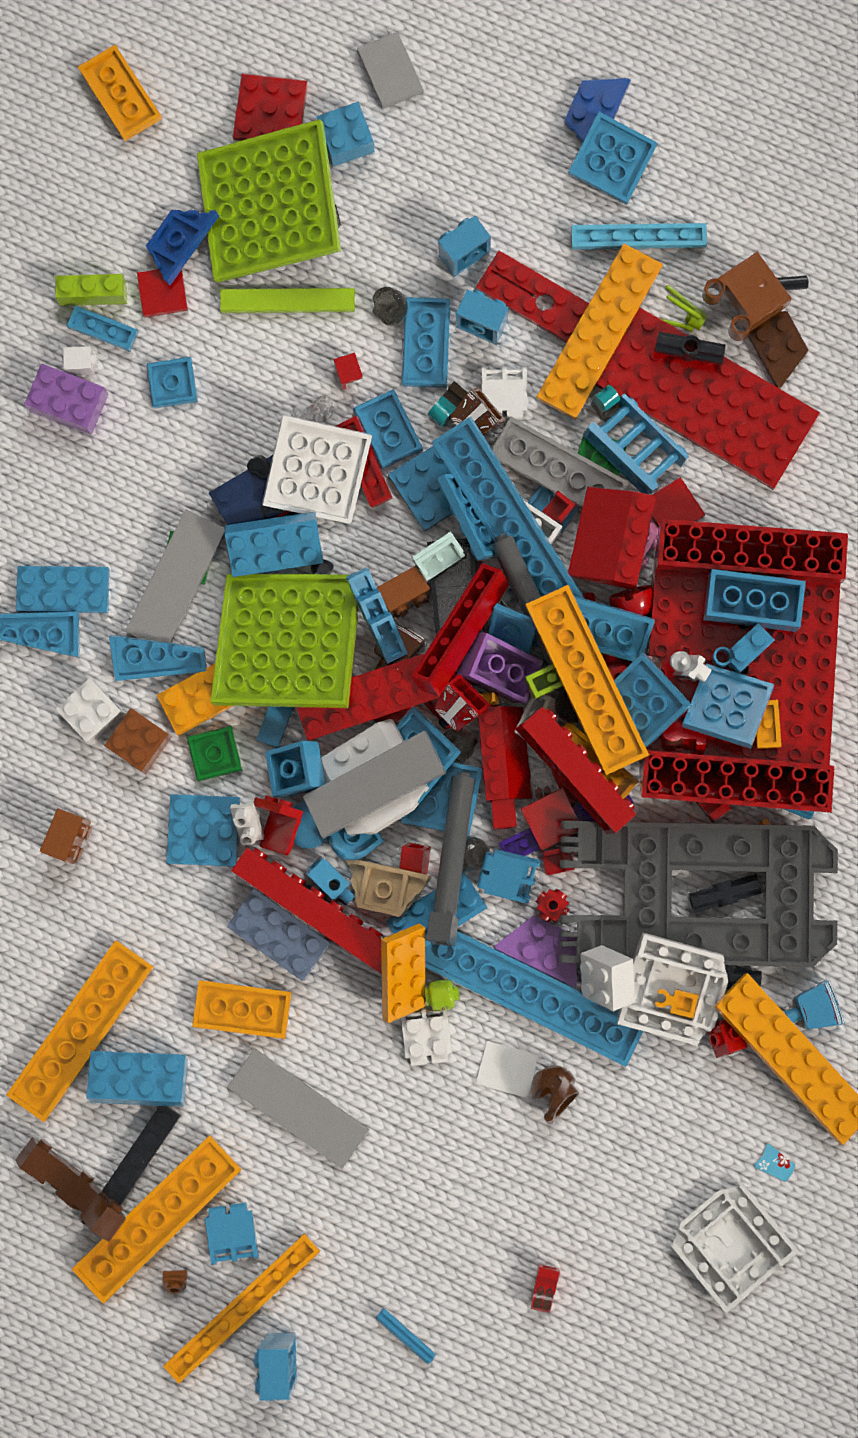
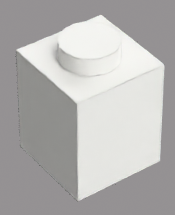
M90 346L63 348L64 371L74 376L95 375V367H98V356L94 354Z

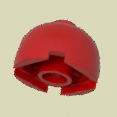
M652 585L636 587L635 591L627 589L609 596L610 606L648 616L652 613L653 587Z

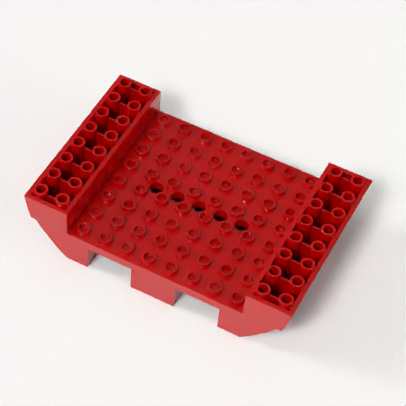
M661 519L651 582L653 587L651 618L655 622L650 634V640L647 643L646 655L654 664L655 662L660 663L662 673L690 703L700 680L691 681L690 679H678L673 675L675 670L670 665L671 656L677 651H683L688 655H700L705 658L703 663L705 666L706 664L713 665L711 658L716 649L719 647L731 649L754 628V626H750L749 629L744 630L738 624L703 620L708 574L710 571L715 569L806 581L801 627L796 632L764 628L774 641L747 666L748 671L745 674L746 676L774 684L769 700H778L781 747L757 749L756 736L752 747L747 748L706 735L704 755L694 754V749L678 747L675 750L664 748L661 744V734L646 748L649 756L639 760L641 797L832 813L835 766L830 765L840 585L846 579L848 533ZM716 653V659L719 662H727L728 658L725 653ZM728 666L723 668L732 671ZM688 709L674 723H683Z

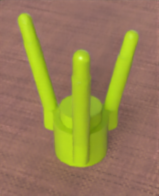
M666 285V289L676 297L667 295L666 298L688 313L685 318L688 324L662 318L661 320L671 326L683 328L690 332L693 329L699 331L708 315L671 286Z

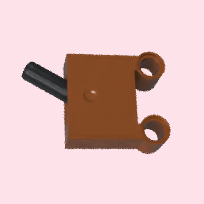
M757 251L720 277L708 280L705 284L702 298L707 304L716 305L721 301L723 294L727 296L740 314L732 319L728 334L733 340L742 341L750 331L789 305L792 298L788 294V290L807 289L809 280L806 275L777 278ZM714 288L718 290L719 294L712 295L708 289ZM734 325H743L745 331H737Z

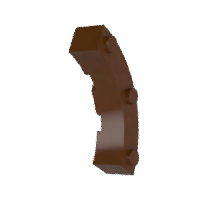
M32 1137L15 1159L18 1167L40 1183L44 1184L45 1181L50 1183L51 1187L56 1190L55 1194L72 1209L82 1212L79 1217L88 1226L89 1230L109 1242L126 1220L122 1213L123 1207L116 1201L111 1200L92 1182L94 1178L84 1170L80 1172L72 1164L51 1150L52 1145L46 1140L40 1139L38 1141Z

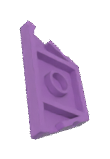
M534 915L494 947V949L571 986L576 987L577 964L559 962L560 954L576 955V946L560 947L559 941H576V937L559 936V931L563 929Z

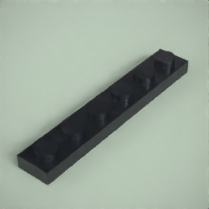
M159 1106L103 1188L102 1191L111 1200L122 1205L181 1117V1114L169 1106Z

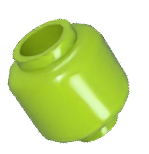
M450 979L431 981L429 987L425 988L426 1004L431 1006L433 1011L451 1010L455 1007V1001L460 1000L458 986L454 987Z

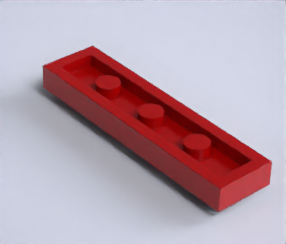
M354 416L336 425L337 427L365 433L358 416ZM370 445L361 486L370 507L375 508L393 499Z

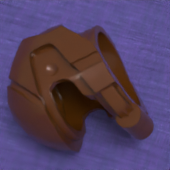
M549 1066L538 1071L531 1082L533 1100L552 1094L549 1099L548 1112L544 1115L547 1124H552L579 1095V1091L574 1086V1075L561 1066Z

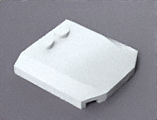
M388 719L378 722L321 757L325 783L404 742L394 721ZM425 784L346 826L347 834L356 836L355 834L369 835L378 833L414 811L424 791L427 792L429 789L428 785Z
M643 932L633 959L635 1003L618 1010L617 1024L697 1046L700 1043V1039L707 1032H710L716 1024L719 1012L713 1006L723 997L728 984L724 956L720 953ZM658 989H665L670 995H674L675 989L699 994L694 1018L670 1013L671 1006L669 1005L663 1008L657 1007L655 1001L663 1002L666 999L664 994L657 993Z
M744 1185L719 1190L681 1222L671 1246L726 1314L799 1252Z

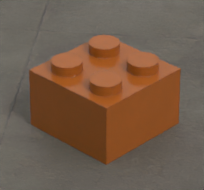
M417 565L377 587L388 612L393 618L396 617L397 619L406 616L409 613L408 610L414 606L417 608L424 606L429 602L428 598L431 597L430 588Z
M130 708L104 746L146 774L172 736Z
M57 808L39 852L74 864L75 860L79 861L82 855L83 848L81 846L84 839L87 840L92 831L91 821Z

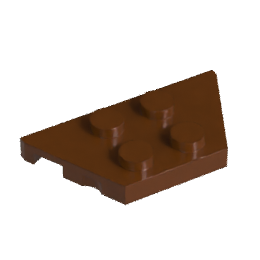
M780 311L748 333V337L774 386L781 389L785 381L809 351L788 311Z

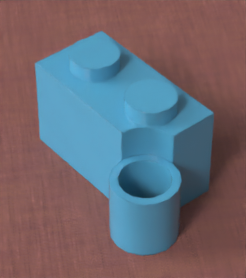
M758 623L731 649L727 647L716 649L712 654V663L719 668L728 666L733 672L740 673L770 646L774 639ZM716 653H725L728 658L727 662H719L716 659Z

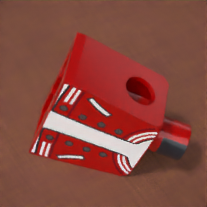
M459 674L446 685L435 705V711L441 716L438 722L442 728L449 729L452 727L455 731H459L491 705Z

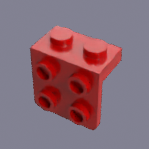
M265 795L264 799L255 797V807L270 811L263 831L265 836L260 841V847L289 855L294 845V839L301 823L303 811L292 808L291 802L267 795Z

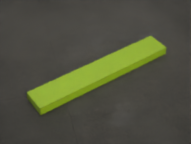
M355 288L220 289L221 313L355 312Z

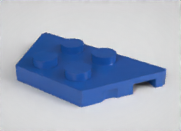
M631 79L584 80L581 82L564 123L571 131L575 132L582 144L598 112L612 119L615 118Z
M171 210L149 240L146 247L167 284H172L219 217L216 211L210 210L209 213H199L198 210H188L186 212Z

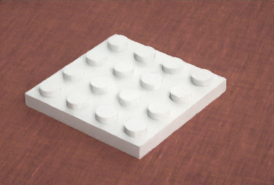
M282 414L262 505L301 514L316 512L317 517L351 524L372 435Z

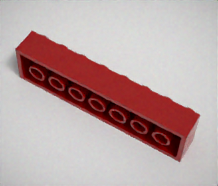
M256 847L253 850L246 848L231 870L233 873L382 974L381 937L383 934L373 927H370L369 930L362 926L364 921L351 913L349 917L343 913L345 908L333 900L330 903L325 901L324 897L326 895L316 888L312 887L311 890L304 886L306 882L294 873L291 877L285 873L287 868L275 860L272 864L266 860L268 855Z

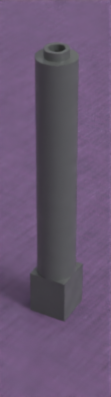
M504 533L493 538L495 543L491 544L523 614L530 617L525 604L541 596L513 536H507ZM536 632L535 640L547 666L552 665L551 659L538 632ZM564 687L557 689L560 695L567 694Z
M458 772L457 775L451 778L433 912H430L426 940L434 945L455 946L459 921L456 915L475 782L471 775L465 772Z

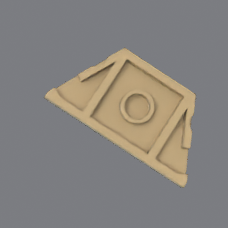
M346 860L352 874L351 884L355 890L357 908L397 917H403L432 877L431 875L363 860Z

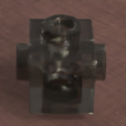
M450 727L448 732L443 734L461 752L455 760L464 764L466 759L472 756L474 747L478 743L477 739L472 733L463 728L455 731Z

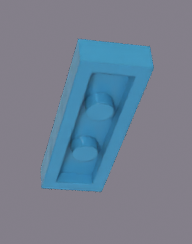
M76 305L67 323V327L71 330L128 352L131 351L138 335V330Z

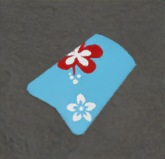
M767 1144L763 1156L755 1163V1168L785 1182L791 1177L795 1164L773 1146Z

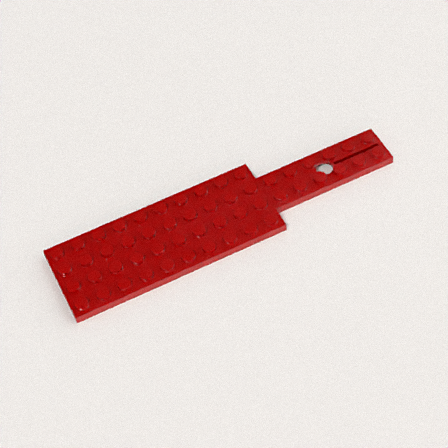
M500 250L476 286V290L484 293L488 298L503 301L509 307V310L565 343L568 342L589 305V302ZM542 295L550 296L554 303L553 307L545 311L540 310L536 305L537 298ZM640 307L595 386L603 390L609 384L616 390L620 398L625 393L637 402L638 407L649 418L774 490L820 412L725 356L722 365L697 360L685 361L681 357L655 353L658 332L684 337L688 335ZM692 345L684 346L688 352L696 351Z

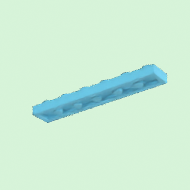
M706 223L572 225L571 227L572 250L621 249L623 243L634 249L706 248L707 246Z

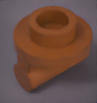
M187 1270L163 1271V1288L171 1294H178L186 1289Z

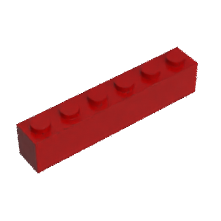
M481 564L411 675L420 690L440 697L493 612L495 605L509 586L501 569Z

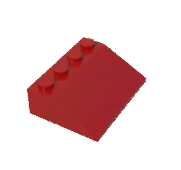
M587 487L568 574L571 577L635 591L657 496L635 491Z

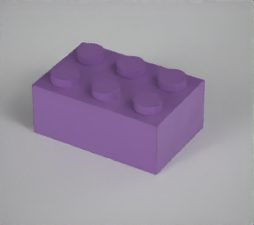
M41 363L24 405L31 413L92 435L109 394L105 387Z
M479 633L463 658L457 676L461 674L467 681L492 693L494 692L496 695L512 703L526 704L530 691L524 679L539 671L543 661L488 633Z

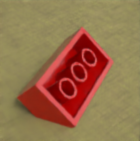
M489 707L478 716L486 803L493 800L513 798L514 800L532 799L527 742L514 733L524 713L523 707Z

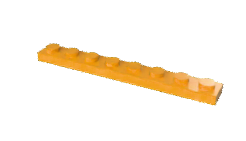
M304 1233L172 1356L163 1367L178 1384L181 1383L321 1250Z

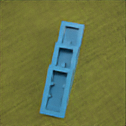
M365 567L347 576L346 580L386 663L388 664L408 654L394 619L388 612L369 569Z

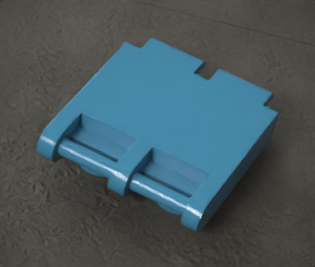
M495 849L494 853L486 852L482 865L483 870L480 872L477 887L484 889L485 894L529 903V892L531 885L535 883L534 874L536 867L540 865V860ZM529 866H532L531 871H530V875L527 876L528 870H529ZM524 884H527L526 889H525V893L522 894L523 888H524Z
M247 1202L229 1205L230 1213L228 1214L226 1206L208 1208L209 1216L205 1217L211 1265L227 1260L237 1262L240 1258H259L253 1210L247 1209ZM252 1249V1252L237 1254L238 1251ZM231 1253L228 1256L216 1257L218 1254Z

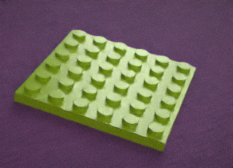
M320 119L197 153L204 212L209 213L210 210H214L219 215L207 233L213 280L216 283L341 252L323 121Z
M227 574L211 694L212 705L348 708L359 609L346 580V577L349 575L250 574L233 577L232 574Z

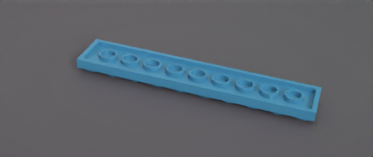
M467 418L432 441L491 538L493 539L504 533L507 536H513L540 596L542 597L569 585L573 596L584 598L473 418Z
M457 931L455 946L430 944L425 948L426 968L627 1067L643 1031L617 1024L618 1010L612 1011L582 997V992Z

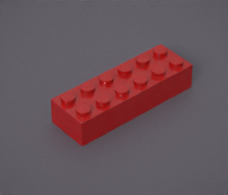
M424 654L352 677L348 708L296 707L307 741L440 698L420 690L411 677Z
M539 708L515 729L606 834L616 833L637 815L633 811L634 805L626 797L623 799L618 793L619 788L612 780L607 781L602 775L604 773L603 769L596 762L592 763L586 757L588 752L582 745H576L571 739L573 735L565 726L560 727L555 721L557 719L556 715L549 708Z

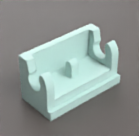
M449 532L414 555L412 561L415 566L417 565L426 582L463 559L465 555L453 534Z

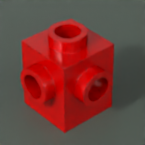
M557 888L555 891L549 889L547 893L542 891L535 901L539 904L536 908L539 911L538 916L549 923L551 920L556 922L559 919V915H567L570 910L567 908L569 902L565 900L567 895ZM550 901L557 903L555 910L549 908Z
M726 1020L716 1022L715 1028L707 1032L716 1058L734 1054L748 1048L746 1042Z

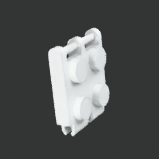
M482 367V392L501 415L502 413H507V420L510 416L516 420H523V413H527V367H522V370H507V367H502V370H486V367ZM486 374H502V376H486ZM507 374H522V376H507Z
M426 1008L419 1012H413L401 1017L405 1057L410 1058L411 1066L428 1064L427 1056L430 1055L432 1064L449 1062L448 1053H452L447 1010L426 1011ZM443 1014V1016L427 1018V1015ZM422 1016L420 1019L406 1020L408 1017Z

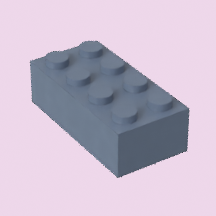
M256 889L252 890L227 925V928L301 981L307 979L331 945L328 940Z

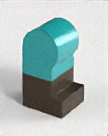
M454 381L439 401L430 409L428 416L439 426L443 427L451 420L450 416L468 392Z
M608 384L601 392L593 396L591 406L602 420L606 422L621 408L618 404L620 396Z

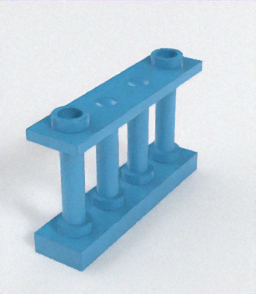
M624 393L618 402L621 408L602 426H598L593 421L587 427L583 437L641 493L652 495L658 487L656 479L674 462L682 467L689 455L681 445L676 444L638 407L637 402L633 398L628 397ZM627 415L636 425L619 441H613L607 435V432ZM644 431L652 441L635 457H630L623 448L639 433ZM657 447H660L668 457L651 473H646L640 467V463Z

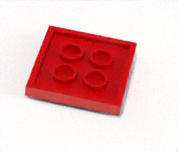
M241 74L233 139L243 141L303 124L308 82L304 80Z

